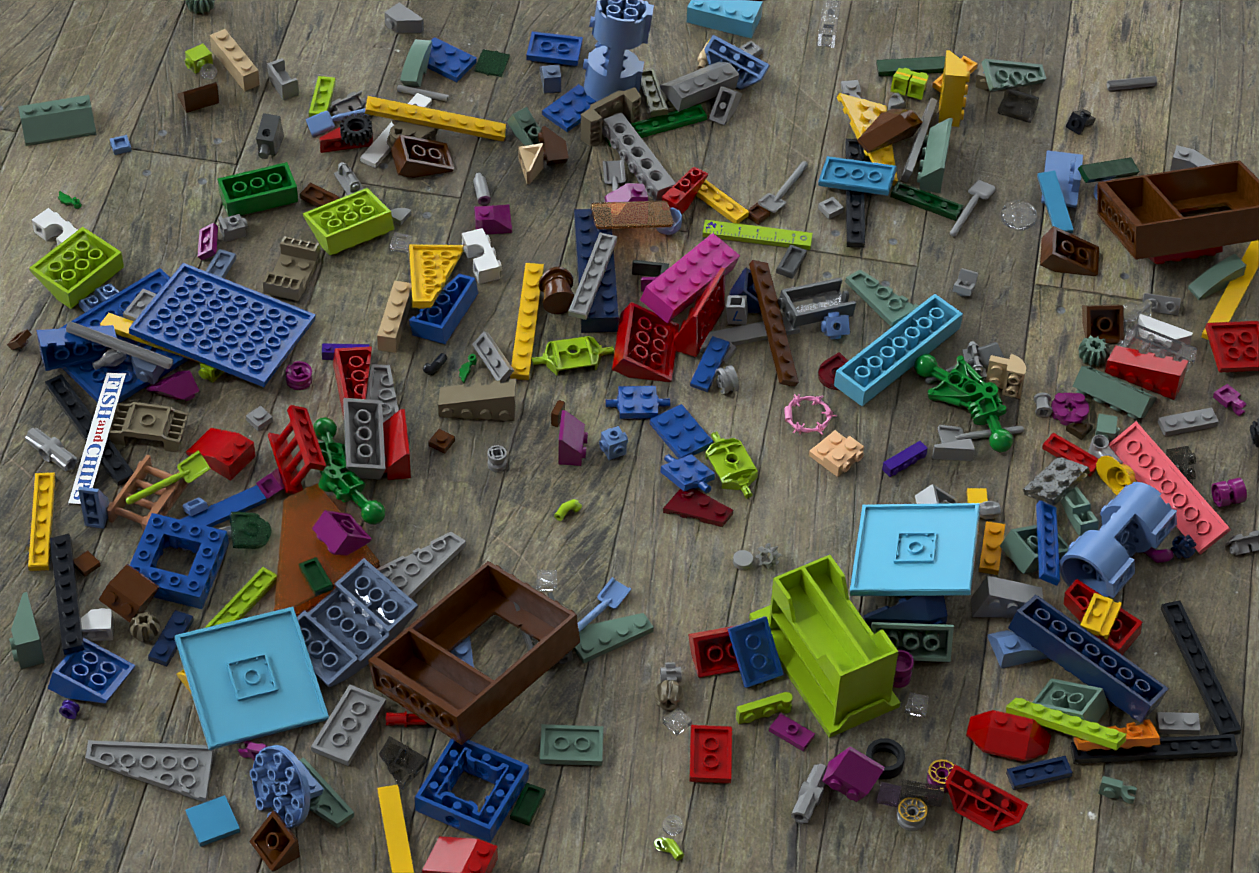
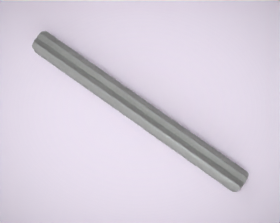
M70 321L66 326V331L163 368L170 369L173 364L172 358Z

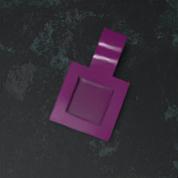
M1226 384L1214 392L1213 398L1225 408L1231 406L1234 413L1238 416L1245 413L1242 408L1246 406V403L1240 400L1241 394L1230 385Z
M247 740L244 741L247 748L238 749L241 757H250L255 761L256 755L268 746L262 743H252Z

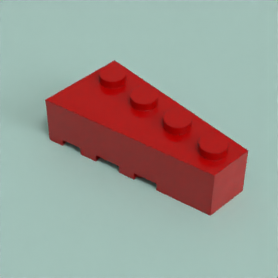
M1116 345L1107 360L1105 373L1175 400L1183 385L1188 360L1182 359L1179 362L1175 361L1173 357L1166 356L1165 358L1156 357L1155 353L1141 354L1139 350Z
M372 347L335 348L333 367L343 418L344 398L366 399Z
M1076 579L1065 591L1063 604L1082 622L1094 593H1099ZM1121 608L1108 639L1101 635L1094 636L1123 655L1141 634L1143 622Z

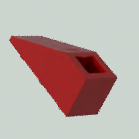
M692 167L662 196V210L667 212L670 208H675L683 214L708 177V173Z

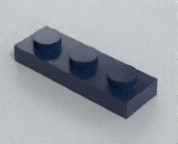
M177 610L173 612L148 655L149 661L168 666L178 649L175 635L188 632L194 621L192 615Z
M1066 756L1008 768L1006 771L1013 790L1069 778L1073 774Z

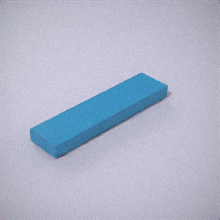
M1055 170L1038 173L1037 178L1052 227L1055 226L1068 233H1073V226Z

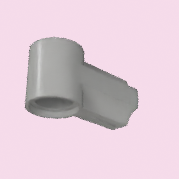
M1095 435L1092 438L1088 453L1098 459L1106 455L1111 456L1120 464H1123L1108 446L1109 440L1105 436Z

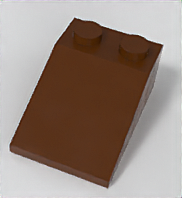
M399 135L391 148L398 175L416 178L453 172L454 170L447 143Z
M1055 226L1042 236L1041 266L1059 273L1086 276L1098 275L1099 246Z

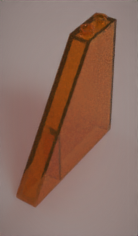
M318 483L305 488L295 495L289 496L283 502L274 611L294 607L297 617L304 610L307 612L313 609L333 591L331 590L315 597L299 569V563L317 557L332 582L333 589L336 588L335 583L363 558L376 569L380 567V561L367 545L347 556L334 555L329 552L328 546L317 538V534L312 527L325 510L340 512L327 494L318 486Z

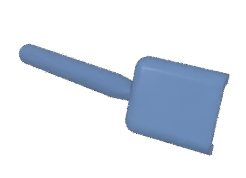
M365 108L337 114L332 117L329 111H324L305 120L312 137H316L334 129L335 125L333 122L342 121L347 115L351 117V114H354V116H357V113L360 116L369 114H365Z
M612 577L597 596L598 600L602 603L597 605L578 622L579 632L603 612L607 606L616 609L632 589L624 586Z

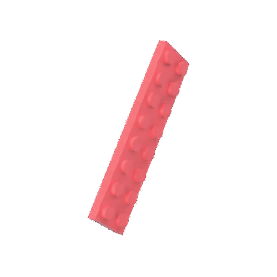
M1137 421L1109 443L1108 446L1123 464L1133 469L1135 480L1148 484L1158 490L1166 504L1169 503L1171 508L1177 511L1176 527L1185 537L1187 535L1191 536L1197 544L1194 548L1200 555L1231 530Z

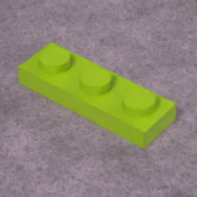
M318 76L309 110V117L329 111L336 83L334 77Z

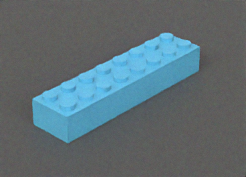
M936 294L932 295L840 367L835 374L834 386L859 405H865L914 366L917 357L922 354H929L958 331L961 326L963 313Z

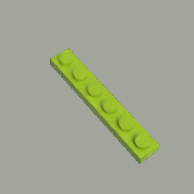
M1015 697L1006 706V713L1034 719L1039 725L1117 750L1126 741V734L1116 729H1110L1098 723L1089 722L1080 717L1071 716L1059 710H1053L1041 704L1026 701L1023 698Z

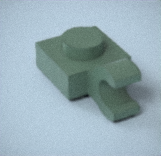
M1103 776L1098 794L1119 799V796H1121L1126 803L1133 804L1135 797L1128 794L1135 795L1137 788L1125 786L1123 781Z

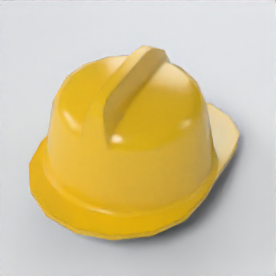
M1107 455L1098 459L1096 463L1097 473L1116 495L1126 485L1136 482L1135 473L1130 466L1120 464L1116 459Z

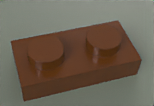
M311 182L300 193V199L316 207L340 199L339 196Z

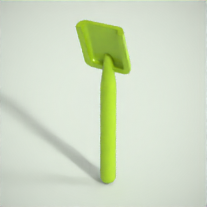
M198 450L177 465L180 473L174 474L127 497L126 503L131 505L182 478L187 483H191L211 468Z

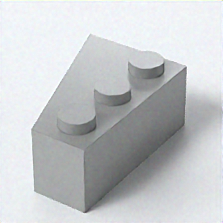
M987 576L971 597L972 617L1013 618L1017 610L1035 594L1043 599L1042 587Z

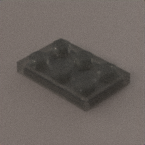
M1058 456L1023 488L1024 495L1055 506L1090 473L1089 467Z

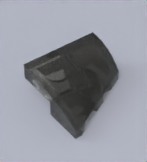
M390 736L379 753L401 790H404L428 760L425 756Z

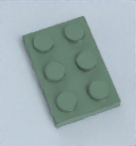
M541 724L540 764L602 766L603 726Z

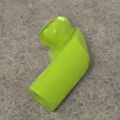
M577 499L561 504L554 514L555 519L562 521L571 509L575 513L579 512L582 504Z
M657 838L654 841V846L658 851L671 853L676 861L684 857V853L673 839Z

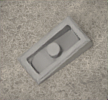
M971 438L936 444L933 448L932 458L971 461L974 457L975 448Z

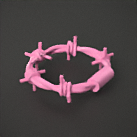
M794 394L795 398L784 408L785 421L795 428L793 433L797 431L801 435V432H819L823 435L822 431L827 427L831 418L837 417V415H833V411H831L829 406L822 401L824 396L800 397V394L798 396ZM802 400L814 401L812 405L822 404L826 412H821V414H825L827 419L823 424L817 422L818 425L814 429L804 428V423L799 425V422H797L796 425L792 422V406L798 405L800 407L799 403Z

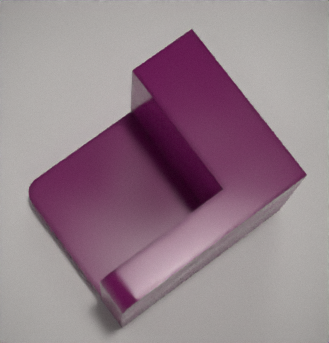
M278 468L256 483L267 499L284 488Z

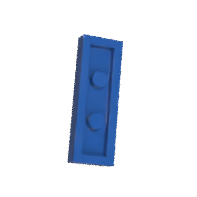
M714 336L711 337L690 382L691 387L705 392L709 391L716 376L715 370L720 368L730 346L729 341Z

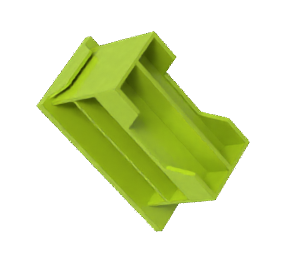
M827 555L774 577L771 605L750 613L749 619L752 621L764 616L767 617L781 667L828 737H833L899 708L901 702L892 691L898 650L883 629L873 634L850 601L845 575L832 556Z

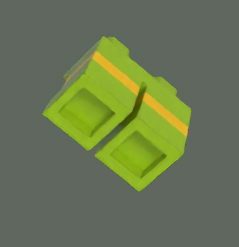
M898 68L893 76L890 92L906 95L907 93L909 97L922 100L924 91L927 88L929 75L923 72L917 73L908 68Z

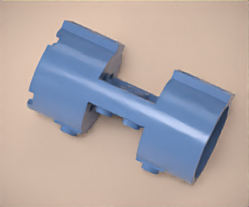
M597 0L595 16H591L589 27H593L592 35L604 46L589 52L588 59H584L583 69H586L584 91L587 96H590L596 102L617 91H625L634 87L639 92L644 61H639L638 57L629 49H634L642 43H648L654 5L649 4L647 0Z
M1133 482L1130 485H1126L1107 506L1105 505L1100 513L1102 516V526L1100 530L1086 531L1075 542L1073 541L1070 544L1067 553L1059 562L1060 574L1063 580L1070 587L1078 579L1102 596L1114 598L1135 574V559L1131 557L1136 552H1145L1151 547L1157 548L1177 525V511L1172 509L1169 503L1166 504L1160 497L1161 493L1152 486L1142 482Z

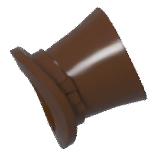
M563 267L550 268L539 279L538 287L540 291L544 292L543 307L551 314L568 312L575 296L571 290L573 277L567 269Z

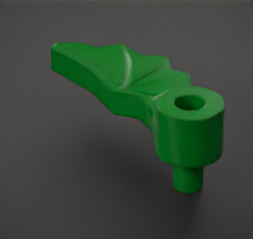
M59 191L58 199L61 204H73L75 209L81 208L82 204L76 197L72 199L69 195Z
M470 354L468 356L469 362L461 365L459 369L460 373L458 376L463 383H465L468 374L471 372L470 368L477 363L475 354Z

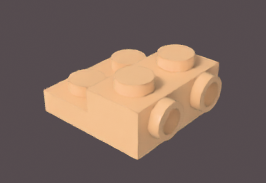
M834 430L809 451V456L838 477L843 472H847L851 465L863 458L864 446L851 436L845 438Z

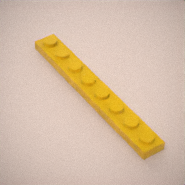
M367 96L365 114L498 141H504L506 124Z
M525 264L511 364L514 372L510 375V379L529 380L541 294L538 282L543 275L544 264Z

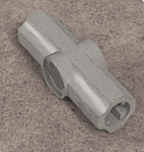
M31 428L28 431L25 441L38 450L40 456L45 461L54 462L64 471H71L75 468L78 462L77 457L67 451L60 440L56 437L50 438L38 428Z
M814 765L807 781L803 782L799 791L798 801L791 815L796 822L801 824L808 823L815 807L820 804L826 785L822 782L827 768L826 765Z

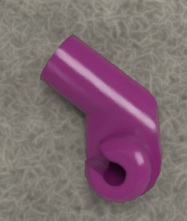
M1151 547L1143 552L1157 563L1170 561L1174 557V553L1170 549L1155 550Z

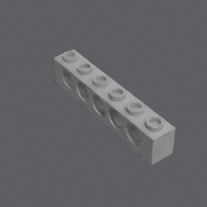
M622 113L603 119V136L607 137L612 148L616 149L621 159H624L630 172L634 173L637 177L638 182L644 184L647 194L655 202L662 201V196L676 184Z

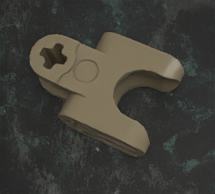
M392 120L394 126L390 128L387 145L392 148L399 135L430 140L437 135L439 129Z

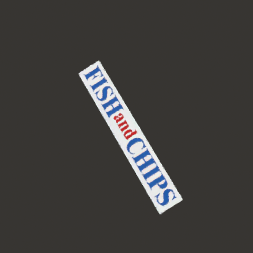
M106 373L68 502L70 504H81L78 492L79 486L93 488L126 373Z

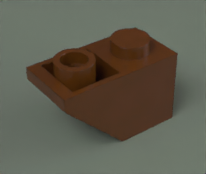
M546 126L541 127L538 133L539 143H543V160H545L546 165L567 163L569 156L566 141Z

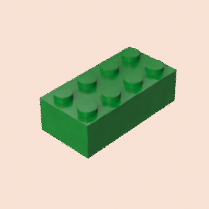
M287 162L217 178L219 195L228 217L237 214L241 216L298 202L297 185Z

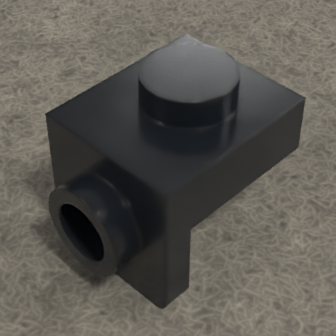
M1085 109L1073 111L1066 124V128L1080 135L1085 126L1094 124L1096 118L1091 116V113Z

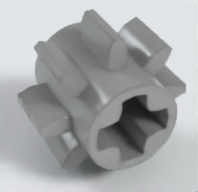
M767 543L765 548L763 546L759 547L760 554L755 556L760 560L759 565L765 564L767 569L772 567V563L774 565L779 564L777 558L782 556V554L778 553V546L771 547V544Z
M667 662L665 667H660L661 683L664 680L681 682V666L676 667L675 662Z

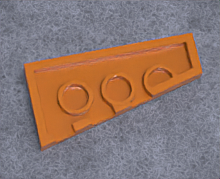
M1150 719L1144 720L1143 724L1140 725L1131 722L1126 723L1124 728L1108 727L1126 734V741L1120 746L1122 748L1129 749L1134 746L1152 747L1153 745H1160V736ZM1075 736L1073 737L1078 750L1111 749Z

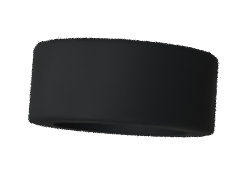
M880 738L873 741L867 748V757L873 760L875 753L886 751L892 753L897 758L896 764L884 766V771L879 778L892 779L897 777L904 767V749L898 742L892 739Z

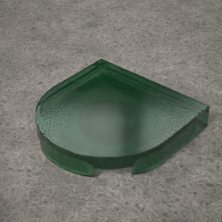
M249 512L230 513L233 548L258 549L268 543L271 536V526L260 515Z

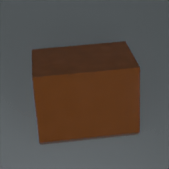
M217 82L177 93L186 113L219 103Z
M272 811L249 842L269 869L274 872L299 858L300 852L297 838L276 811Z

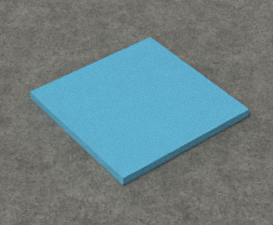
M980 503L862 505L850 596L971 595Z
M294 607L175 635L176 645L209 750L328 720L329 715Z

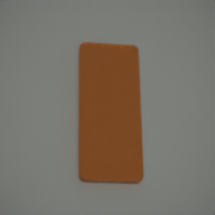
M667 201L594 202L591 204V211L597 229L672 227L674 223Z

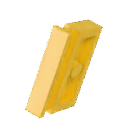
M1094 593L1080 626L1094 635H1101L1108 639L1122 603L1114 602L1113 599Z

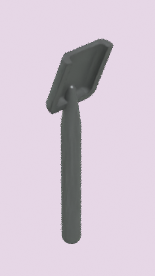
M997 342L977 348L979 362H981L984 368H988L991 355L1005 358ZM974 358L966 361L971 367L974 366ZM955 366L945 369V371L950 373ZM930 376L925 381L927 384H932L939 380Z

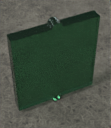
M483 49L474 72L483 73L487 76L502 77L510 59V54Z

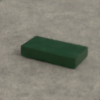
M317 557L298 564L315 597L334 590L332 582Z
M526 782L510 814V819L530 826L546 794V789Z

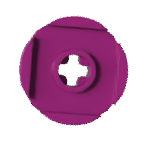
M1057 393L1051 404L1052 417L1054 419L1057 418L1062 425L1068 426L1071 423H1082L1088 417L1089 405L1085 400V396L1081 393Z

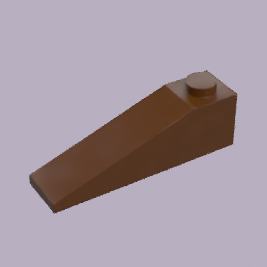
M891 109L881 113L857 141L867 153L914 136L923 122L913 110Z

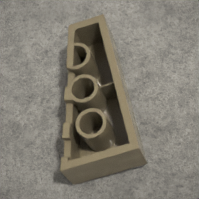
M509 379V382L501 383L500 380L492 381V384L489 385L474 383L471 387H466L465 385L440 387L439 417L515 420L516 379Z

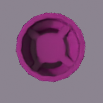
M1241 478L1212 484V498L1215 505L1219 508L1229 506L1231 502L1232 504L1243 503L1247 499L1246 486Z
M898 650L893 687L896 688L907 686L912 677L914 660L912 655L904 650Z

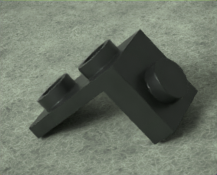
M633 260L632 275L658 277L669 268V263Z

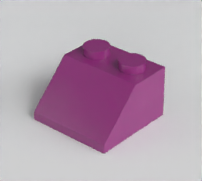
M562 410L558 464L581 466L582 458L586 459L587 447L583 446L584 443H588V432H585L584 423L569 412Z
M325 510L312 527L317 534V538L328 546L329 552L334 555L347 556L372 540L354 518L346 513Z
M850 746L829 761L822 782L844 794L848 799L857 802L870 792L885 767Z

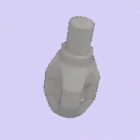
M111 348L105 352L100 360L92 363L95 370L103 366L115 367L121 364L127 356L126 353Z
M984 501L980 503V518L988 520L1000 516L1001 509L998 502Z

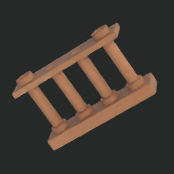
M146 455L138 463L137 469L115 500L108 505L109 522L113 523L119 515L140 523L144 532L151 513L166 516L188 483L182 478L167 486V488L165 487L155 492L154 494L160 495L157 502H151L146 499L135 502L134 504L151 510L147 516H141L123 509L127 504L126 498L133 495L138 487L145 489L153 485L143 481L147 474L161 479H166L173 475L152 467L151 457Z

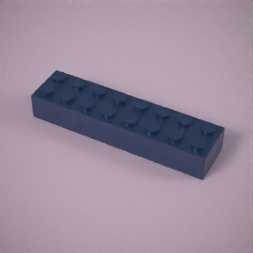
M611 208L574 209L578 286L599 233L612 235ZM614 250L586 320L580 318L581 333L618 332L619 315Z
M1036 594L1017 610L1008 627L1017 636L1031 644L1032 647L1038 649L1049 659L1055 661L1066 671L1080 679L1081 682L1088 686L1103 688L1106 699L1140 723L1159 706L1169 689Z

